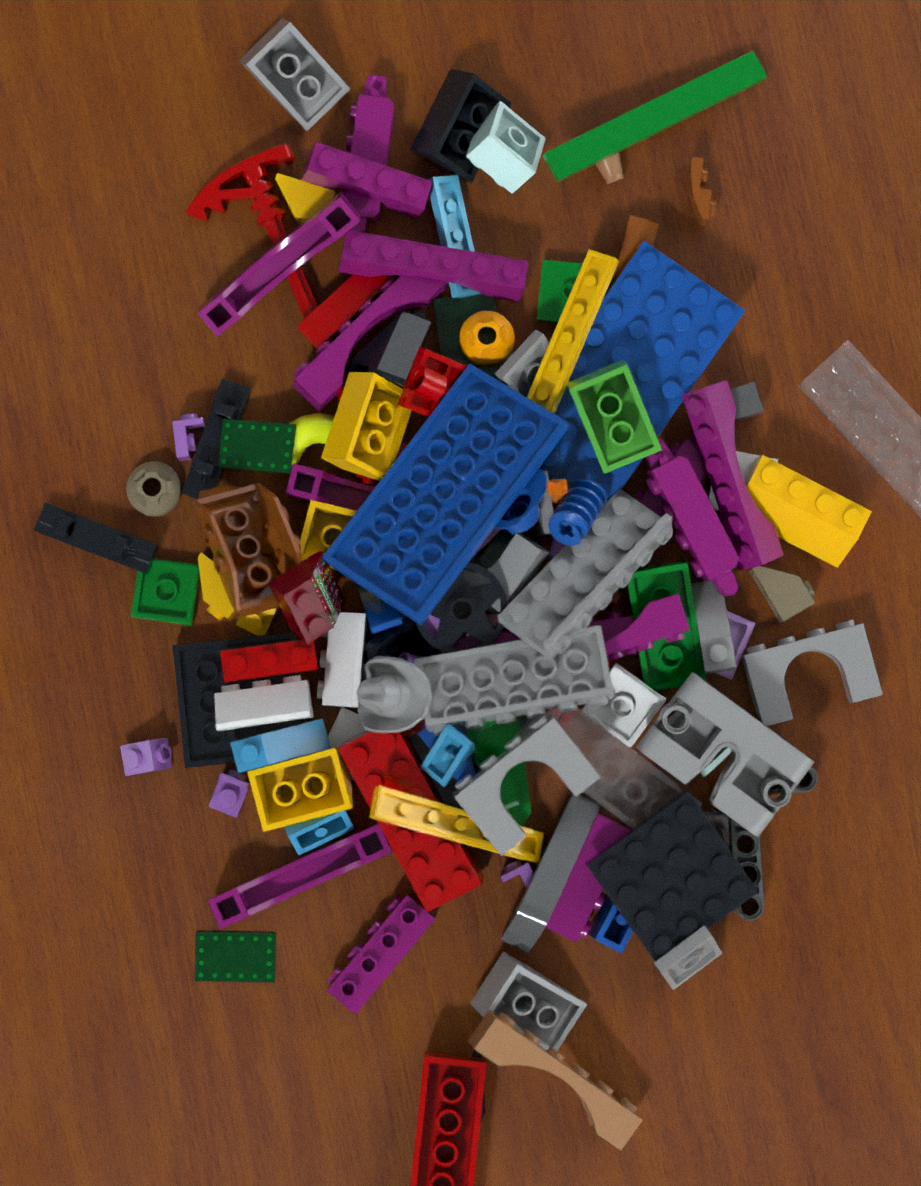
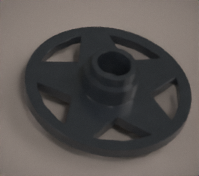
M468 562L464 568L481 573L492 583L471 587L464 570L461 571L429 614L440 619L436 640L429 634L424 623L422 625L416 623L424 639L434 648L444 653L489 646L498 638L504 628L498 621L494 629L484 611L500 598L501 613L508 606L505 591L499 580L489 570L478 564ZM464 632L482 641L468 648L451 647Z

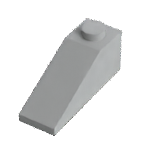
M711 580L691 583L705 675L736 670L724 596L717 592V588H714Z

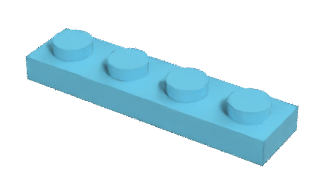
M458 175L439 176L428 179L432 181L429 195L440 245L475 252ZM449 282L452 299L481 294L465 286Z

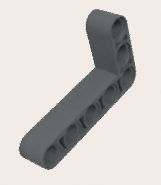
M810 767L807 771L810 777L808 784L804 787L797 785L792 793L808 792L815 788L818 776L814 768ZM778 784L775 788L769 789L768 795L781 794L782 785ZM727 816L729 850L742 868L750 866L753 869L754 878L752 883L759 891L752 896L756 902L754 912L744 914L741 911V905L734 909V911L745 920H756L764 911L760 835L759 837L755 836ZM743 835H748L752 840V847L747 852H740L737 848V840Z
M571 793L526 892L512 914L500 940L526 953L530 952L552 915L600 809V803L582 794L575 796Z

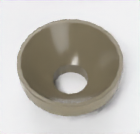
M157 461L146 462L136 467L130 474L126 486L127 497L130 504L139 513L150 517L163 516L171 512L179 503L182 496V483L179 475L169 465ZM150 478H155L161 483V490L155 496H148L143 490L145 481Z

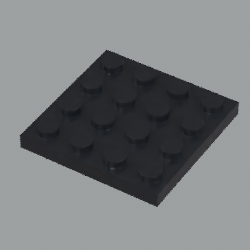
M295 633L173 645L185 768L236 763L231 742L305 723V719L226 731L216 730L214 694L222 693V686L240 684V690L252 688V682L270 680L271 685L283 684L284 677L300 675V673L226 683L223 677L220 651L297 641Z
M687 790L585 863L654 962L703 926L707 929L759 892Z

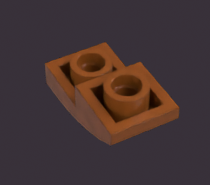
M692 157L688 172L690 200L699 225L706 226L708 218H714L716 200L711 199V189L700 188V186H706L708 168H703L704 158Z
M629 214L620 240L621 247L617 256L619 263L613 277L618 278L643 241L651 246L654 245L658 222Z

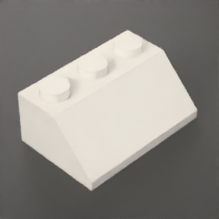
M340 613L334 628L322 635V637L328 638L327 650L321 649L320 668H325L324 680L318 681L317 699H323L322 705L359 708L357 690L361 683V674L364 666V644L366 643L368 622L365 613Z
M301 675L284 677L283 684L271 685L270 680L252 682V688L240 690V684L222 686V693L214 694L216 730L218 731L314 718L309 681H302Z

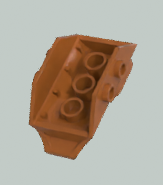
M229 483L200 491L199 498L193 500L192 503L203 528V540L206 546L211 547L214 555V567L217 573L220 574V579L233 609L240 615L246 616L280 607L268 582L302 562L300 540L296 534H293L290 528L287 509L281 506L275 494L260 483L245 487Z

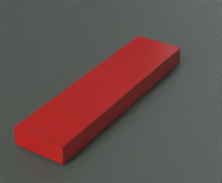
M353 274L298 324L297 330L318 350L327 340L329 341L346 321L354 318L369 299L373 300L380 294L381 288L391 278L395 280L399 275L366 277Z

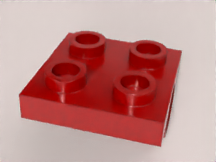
M419 347L397 405L429 417L467 366Z

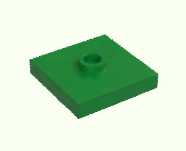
M542 260L537 322L558 323L582 267L581 263Z

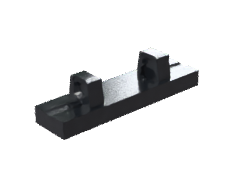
M222 378L181 493L183 495L198 499L200 491L218 487L224 468L218 467L224 418L217 415H224L232 420H241L252 391L251 388Z
M44 503L34 531L145 574H149L159 548L154 543L48 503ZM76 522L70 537L68 534L69 526L71 523Z

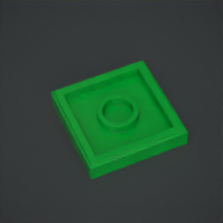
M154 558L149 574L137 571L131 617L192 626L200 578L199 565Z

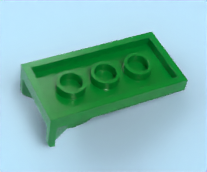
M685 557L679 558L678 562L637 569L627 584L633 621L640 615L648 602L679 594L690 629L683 632L685 638L667 643L666 638L653 641L655 647L638 652L643 683L655 691L679 687L683 685L691 672L706 681L688 563Z

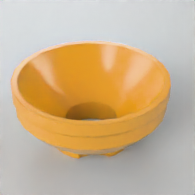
M481 311L471 315L462 325L459 334V344L464 356L470 362L483 367L495 366L505 361L511 354L515 343V334L510 322L503 315L493 311ZM490 327L496 332V340L492 344L486 345L479 341L478 332L482 328Z

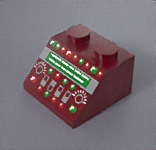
M321 550L268 582L291 631L306 644L311 643L334 628L345 603V598L330 566L322 559L324 553Z

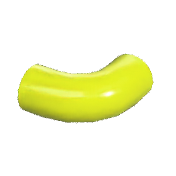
M318 412L302 415L289 423L296 424L292 466L293 463H299L303 452L310 445L317 443L326 444L334 415Z

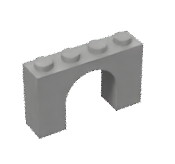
M519 533L515 534L499 560L491 568L487 569L501 583L508 605L530 583L550 553L528 536ZM466 568L463 569L471 587L492 583L479 572H473ZM500 598L487 609L495 615L500 612Z
M854 620L835 624L836 631L825 633L824 628L806 632L807 638L795 641V637L790 636L776 640L778 646L766 649L765 644L747 648L748 654L743 655L741 660L758 720L765 726L793 719L785 690L784 677L790 662L803 652H819L834 661L840 671L848 703H855L883 695L863 623L855 625Z
M552 714L547 718L544 715L540 716L529 726L530 732L522 738L519 735L512 738L504 746L506 751L498 757L494 754L480 764L479 767L482 770L473 777L470 774L464 776L455 784L457 789L453 792L454 798L501 856L526 837L524 830L505 808L500 799L501 782L505 774L513 766L524 761L543 762L556 771L575 796H578L600 778L598 772Z

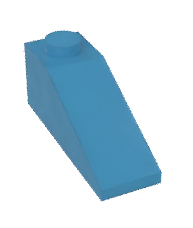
M323 719L230 743L238 773L331 749Z

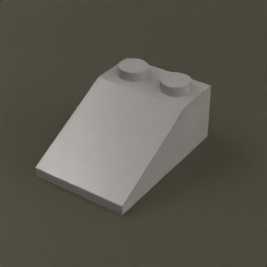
M283 18L239 60L251 75L306 131L350 90L347 84L293 24Z
M504 951L470 1002L483 1017L486 1016L489 1010L497 1016L501 1012L505 1013L516 1022L514 1027L523 1033L527 1029L541 1039L539 1045L546 1050L550 1046L556 1050L560 1048L587 1006V1003Z

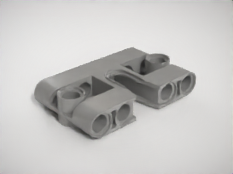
M691 672L671 701L662 707L659 717L636 748L684 784L688 783L707 767L722 748H732V758L721 771L709 801L749 832L759 837L780 807L785 806L789 802L792 791L813 765L814 761L698 675ZM674 710H679L683 713V719L678 725H670L667 722L669 713ZM772 785H782L783 789L779 797H768V790Z

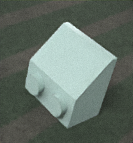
M499 101L471 139L466 157L471 160L474 166L481 168L491 176L499 186L504 187L510 193H514L536 173L546 138L504 103Z

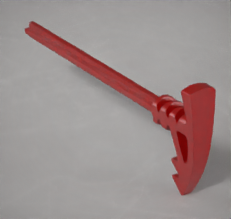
M288 144L276 146L247 158L220 173L198 193L189 205L186 213L191 217L208 222L209 218L206 214L208 209L225 215V202L254 200V203L251 205V211L260 214L256 219V223L258 226H263L266 229L272 245H276L288 235L283 224V217L286 213L284 209L276 208L280 199L276 195H271L274 190L273 183L265 182L269 175L266 167L294 163L295 157L291 147ZM244 176L248 188L222 190L227 184ZM300 266L286 278L305 319L318 307V304L302 266ZM345 369L343 375L341 391L337 394L339 402L348 377Z

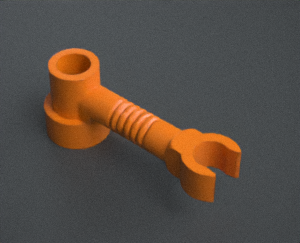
M552 479L546 482L547 495L551 496L553 512L559 506L564 495L568 493L566 479Z

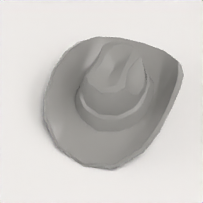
M376 656L370 658L363 666L357 697L359 701V720L366 730L378 733H397L412 728L426 717L432 700L429 679L415 664L400 658Z

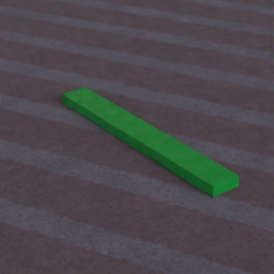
M751 51L545 152L542 157L558 183L764 81L767 75L754 51Z

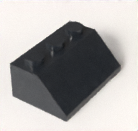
M450 69L410 150L429 164L451 175H458V178L472 183L479 168L474 166L471 160L466 157L471 139L499 101L507 107H510L511 102L474 73Z

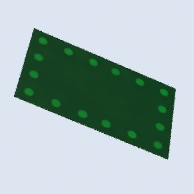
M223 419L218 467L291 474L296 424Z
M196 932L195 981L275 983L276 933Z

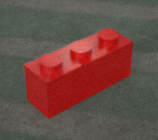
M303 640L220 651L223 677L226 683L319 671L315 640L309 644H306Z

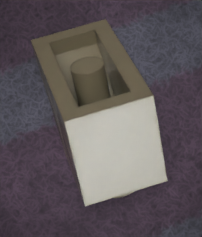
M762 566L753 567L749 570L779 623L815 604L812 598L815 596L812 586L807 580L802 581L800 576Z

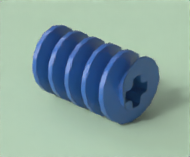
M579 479L572 483L568 493L564 495V498L549 519L548 527L554 539L571 546L581 543V539L586 536L602 507L607 502V494L602 486L587 479Z

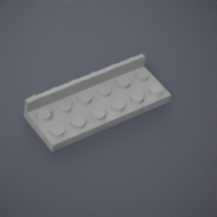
M619 489L602 507L588 533L581 539V543L575 546L565 545L498 615L499 623L546 658L552 660L557 653L561 654L568 648L571 639L578 631L582 632L588 627L592 616L599 609L603 610L607 607L612 599V595L619 588H624L630 582L633 573L640 566L643 567L650 561L656 548L660 544L664 545L669 541L673 534L672 517L667 513L660 517Z
M601 625L588 627L582 632L578 631L571 639L568 648L561 654L557 653L552 660L546 658L523 640L415 659V665L429 679L432 700L424 718L428 732L434 731L435 735H440L447 724L454 728L465 726L466 729H477L483 727L484 722L496 720L497 724H504L515 721L516 716L527 715L528 718H537L546 715V711L558 709L559 712H570L576 710L577 705L587 703L590 704V707H598L608 704V700L614 698Z

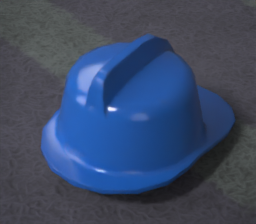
M538 469L494 528L506 529L515 536L516 533L527 531L535 525L540 516L539 503L547 489V476L543 470Z

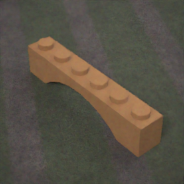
M489 1010L468 1039L471 1046L498 1066H532L548 1071L563 1079L579 1096L585 1109L589 1126L600 1137L619 1150H622L643 1121L635 1112L638 1107L625 1097H622L620 1101L613 1097L612 1093L614 1090L602 1081L598 1080L596 1084L588 1079L590 1074L578 1064L574 1063L570 1067L563 1062L565 1056L552 1046L548 1050L540 1046L541 1039L531 1031L525 1029L523 1033L514 1027L516 1022L505 1013L501 1012L497 1016Z

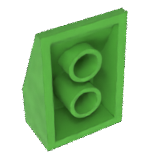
M625 359L567 382L604 474L662 450Z

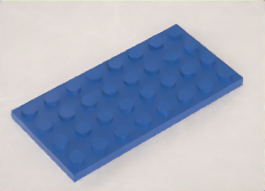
M643 241L604 297L569 382L625 359L658 438L683 402L682 394L690 392L746 310ZM567 385L555 415L567 421L569 429L539 469L547 471L548 476L552 479H566L568 489L573 482L579 479L594 481L606 491L608 502L619 489L623 488L642 459L604 474Z
M469 364L322 559L358 585L419 625H422L569 429L568 422L472 364Z

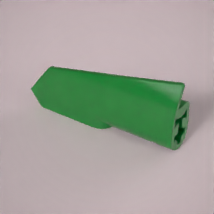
M519 716L515 717V721L497 724L496 720L484 722V726L481 728L466 729L469 740L473 742L475 748L473 752L476 760L474 764L475 774L482 770L479 766L493 754L498 757L506 751L504 746L517 735L522 738ZM525 761L516 764L508 770L500 786L501 802L520 826L524 824L531 814Z

